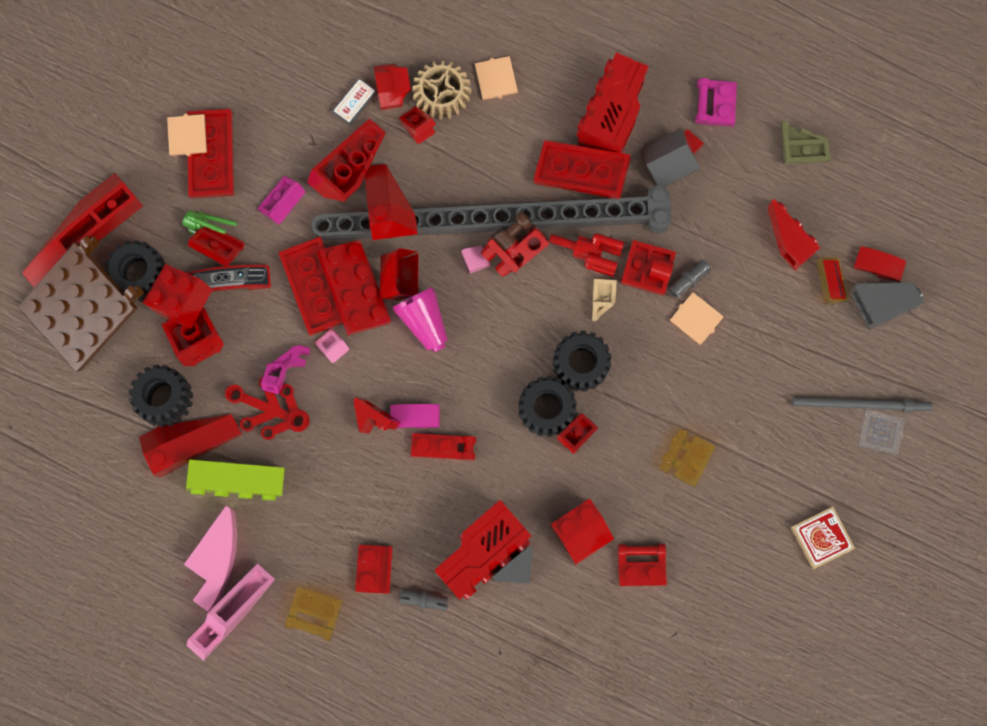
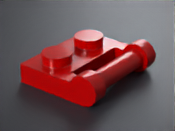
M658 543L656 546H626V544H618L619 586H667L665 543ZM626 555H657L658 562H626Z

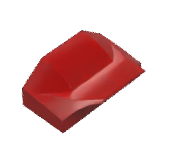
M396 64L373 66L381 110L403 107V99L411 90L407 67H400Z

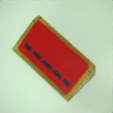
M820 258L816 263L825 305L847 302L848 299L839 258Z

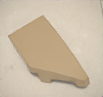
M593 280L592 321L599 319L615 303L617 280Z

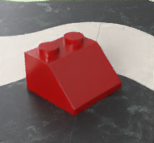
M590 498L550 525L575 565L614 539L605 520Z

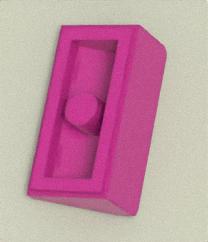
M284 175L257 210L279 225L305 194V190L298 182Z

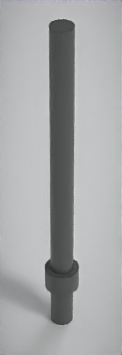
M793 397L792 400L793 406L902 410L903 413L932 411V402H914L913 399L887 401Z

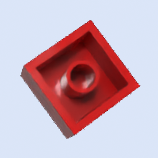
M165 264L144 299L143 304L156 314L191 329L213 289L200 278Z

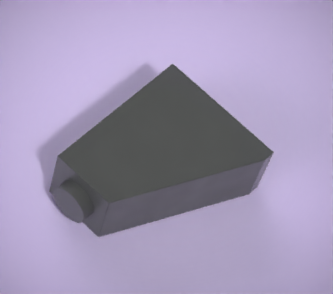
M859 283L849 290L869 330L924 304L923 294L919 288H916L914 283Z

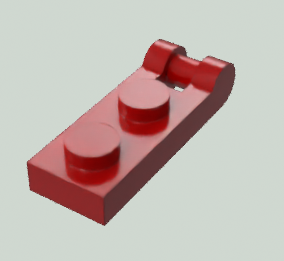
M412 433L411 457L475 461L476 453H473L477 437ZM458 444H465L464 452H457Z

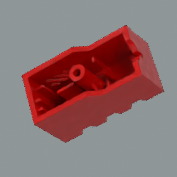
M617 52L613 60L608 59L604 68V75L602 78L600 77L596 85L594 97H591L588 102L585 117L582 116L578 124L576 137L579 138L578 146L618 153L623 152L640 112L641 106L637 98L644 84V77L649 68L648 65Z
M499 500L459 536L462 540L461 547L434 571L459 600L463 597L465 600H468L477 592L474 588L482 581L485 585L495 575L492 572L498 566L504 568L513 559L510 555L516 550L521 553L530 545L529 539L532 535L505 504Z

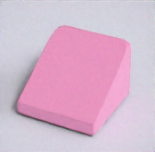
M482 245L461 250V255L469 274L490 266V263L481 255Z
M330 329L315 342L331 363L337 361L349 350V347L333 329Z

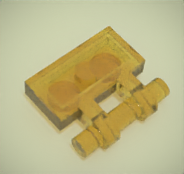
M680 429L677 436H673L671 440L672 445L668 453L663 455L661 459L663 462L659 470L668 473L671 466L677 468L673 477L694 488L716 446L697 436H694L691 443L685 440L688 432ZM680 448L686 450L682 461L676 459Z

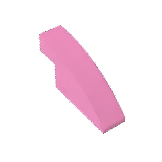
M225 506L184 564L206 580V583L193 601L208 612L220 601L229 582L235 561L237 547L236 516L234 509Z
M257 564L208 612L205 623L188 639L186 646L204 661L246 616L275 579Z

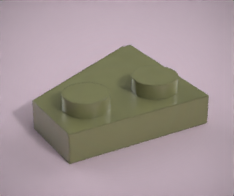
M782 121L781 135L785 165L828 163L831 160L828 138L819 134L814 135L811 131L804 128L801 130L790 126L789 122Z

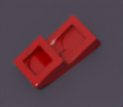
M861 246L854 268L855 270L877 274L878 278L901 282L907 261L879 250Z

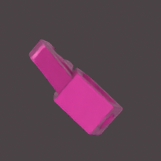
M301 345L291 347L289 351L271 364H267L261 382L262 390L279 395L287 376L286 370L290 367H305L306 359H301L299 356H309L310 348ZM280 372L279 377L272 376V373Z

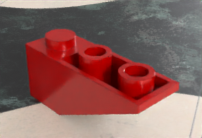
M773 199L767 209L779 252L796 271L820 247L817 240L802 229V224L787 213V208L784 204Z

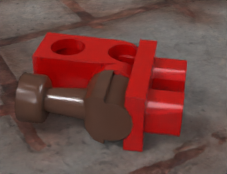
M522 211L515 216L517 220L507 229H499L494 235L489 237L487 244L481 251V255L488 262L496 255L502 259L495 266L496 271L502 277L512 271L516 273L523 265L549 245V240L536 225L519 241L516 239L515 236L522 228L527 230L533 225Z

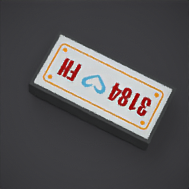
M359 78L333 109L332 113L351 126L377 94V91Z

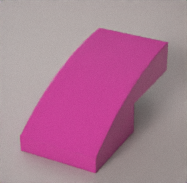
M439 404L390 405V415L400 421L397 429L440 428Z

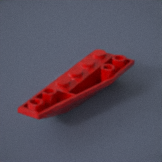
M116 173L112 174L76 204L22 274L35 288L74 242L80 243L85 236L89 238L95 236L100 241L141 209L143 205Z

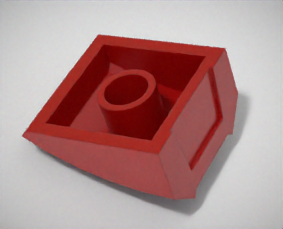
M204 306L191 329L171 320L161 324L176 357L183 366H196V364L210 356L220 353L224 346V342Z

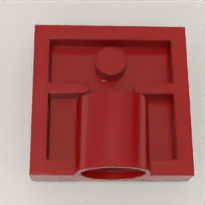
M633 240L621 284L664 296L672 273L676 252Z

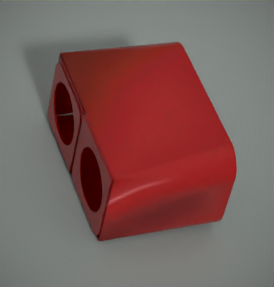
M400 248L380 256V298L400 301L417 295L419 253L412 254L418 251Z

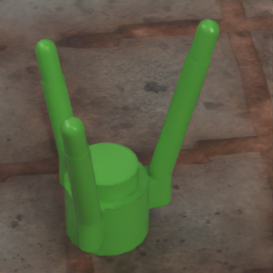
M189 210L183 219V226L189 228L188 233L192 235L204 226L223 234L226 233L225 229L207 222V220L237 226L235 221L207 215L201 211L197 213Z

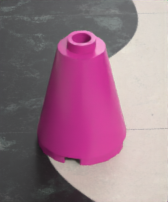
M433 287L393 307L394 312L427 351L432 349L435 353L446 347L444 342L448 341Z

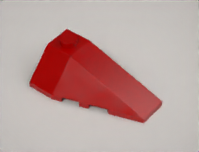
M387 165L370 166L365 175L372 240L418 235L415 213Z

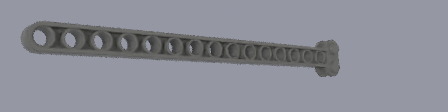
M657 185L648 191L647 197L413 209L415 218L419 221L417 224L418 235L410 236L495 232L499 229H507L517 221L515 216L521 211L531 216L530 221L533 225L527 230H530L535 225L538 229L647 223L648 228L652 232L663 233L668 229L671 222L670 194L665 187ZM632 207H638L641 209L642 213L639 215H635L631 212L630 209ZM616 208L620 214L612 216L608 213V210ZM593 209L597 212V215L589 217L586 211ZM571 210L575 213V216L573 218H566L563 213ZM548 211L553 217L547 220L542 218L541 214ZM368 212L320 214L312 220L311 227L317 238L321 237L325 241L372 238L371 229L363 228V224L369 221ZM499 214H505L508 216V219L505 222H500L496 217ZM477 215H483L486 220L483 223H477L474 221V218ZM460 216L464 220L461 224H454L452 219ZM434 217L441 219L440 224L436 226L431 225L429 221ZM344 222L352 224L348 230H342L340 227ZM321 224H329V228L326 231L318 230Z

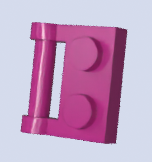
M707 78L698 79V114L695 115V123L733 127L735 125L737 82L714 81ZM708 90H713L712 116L706 114Z

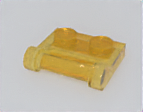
M297 587L285 628L305 631L323 637V640L330 642L343 601ZM300 612L328 621L327 626L324 628L296 619L297 613Z

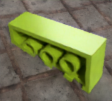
M189 460L185 491H190V494L205 495V492L215 493L214 496L229 497V494H238V498L252 499L254 495L262 496V500L276 501V497L282 496L285 468Z

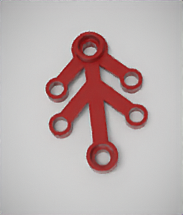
M263 376L259 379V386H260L261 388H262L261 382H262ZM289 384L282 385L280 394L286 399L290 412L281 409L275 393L264 391L269 402L267 403L245 394L239 385H230L225 391L226 399L232 404L242 402L264 411V413L251 418L245 417L240 421V427L245 432H251L255 426L277 417L285 420L273 427L265 426L262 428L261 436L267 441L273 440L277 434L289 429L294 432H302L310 424L309 415L304 410L298 408L293 396L294 389ZM285 388L291 389V393L289 395L283 394V390ZM238 391L240 393L239 398L233 399V393ZM297 417H301L303 419L300 425L295 424V419ZM251 421L250 428H244V423ZM268 429L272 430V435L265 437V431Z

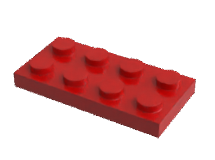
M232 110L187 111L188 116L205 115L207 153L187 156L189 198L235 196Z
M544 140L533 182L536 185L621 199L631 156L630 154Z
M321 237L278 252L309 336L343 324L317 255L320 249L325 248Z
M358 240L320 249L317 255L347 335L389 325L391 320L384 301L380 298V291L361 241Z

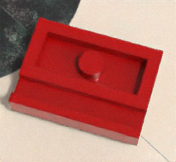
M204 226L189 239L188 246L227 267L239 255V252L243 251L245 243L228 233L223 234Z
M358 546L355 592L390 594L392 546Z

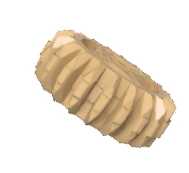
M443 60L441 65L438 66L433 61V67L431 68L425 65V72L419 70V78H414L415 85L412 86V92L415 93L413 99L417 101V107L423 108L422 111L425 113L430 112L432 118L438 114L440 120L443 119V115H447V118L450 119L452 112L458 116L459 109L465 110V103L470 101L468 95L471 94V88L469 87L471 82L469 79H466L467 73H461L460 66L453 69L452 61L448 66H445V61ZM450 79L457 83L460 91L455 90V87L450 85ZM445 86V91L443 90V92L438 94V89L440 90ZM424 90H428L430 94L434 95V102L425 96Z

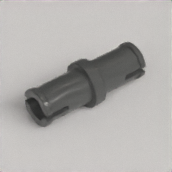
M701 260L690 271H685L677 282L668 287L669 293L678 299L690 287L694 288L697 285V281L710 272V266L704 260Z
M402 588L400 594L402 597L399 603L420 606V609L424 610L431 608L446 612L449 597L428 594V591L424 590L423 592H416Z

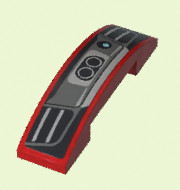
M269 265L224 266L188 272V274L205 282L213 289L212 292L246 288L248 290L271 288Z

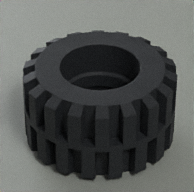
M133 240V244H131L129 241L124 242L125 246L117 245L115 247L117 251L109 253L111 259H106L105 264L108 268L104 270L123 292L130 285L134 288L139 285L144 293L137 300L142 302L166 263L163 257L148 243L143 242L141 244L139 240ZM138 261L147 262V271L140 280L127 281L126 273L133 263Z
M581 331V333L577 334V332H572L570 336L566 335L562 342H559L553 358L554 374H557L558 378L562 380L561 382L567 383L573 388V391L578 392V390H582V392H586L588 389H595L597 385L604 381L611 367L610 360L612 357L611 353L608 352L609 347L607 344L604 345V340L601 337H595V333L586 334V331ZM577 350L589 352L595 360L594 369L588 373L574 371L568 362L570 354Z
M153 365V369L147 367L144 369L145 373L141 374L139 372L136 375L138 379L131 382L133 389H129L128 393L132 396V398H129V402L133 406L134 412L149 424L164 427L165 424L172 426L175 420L178 423L182 421L181 416L183 414L187 416L189 413L187 408L192 407L193 404L190 401L193 398V393L190 391L192 388L187 380L177 370L171 369L167 365H163L162 368L159 365ZM162 386H171L169 400L161 406L153 407L151 404L153 393Z
M547 376L544 379L539 377L536 381L532 380L529 382L528 386L522 390L518 404L519 417L524 427H527L531 433H537V436L547 435V437H552L554 434H561L572 423L577 405L574 398L575 394L573 390L569 389L570 386L567 383L561 382V379L557 378L555 380L552 379V376ZM541 395L554 396L561 405L558 416L553 419L539 417L533 408L536 398Z

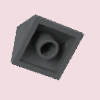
M682 129L642 149L646 165L659 186L666 187L700 169Z
M530 546L527 547L492 578L497 582L530 584L533 549Z

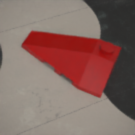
M369 118L311 170L307 183L324 198L346 201L359 189L386 132Z
M228 414L176 423L172 426L157 427L140 436L139 440L143 456L152 474L161 478L184 466L189 460H195L242 435V432L233 415Z

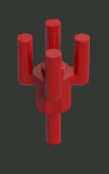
M598 233L594 234L592 239L579 235L577 242L551 234L549 243L574 250L572 257L584 260L586 269L611 277L614 276L618 262L602 258V252L620 257L624 241Z

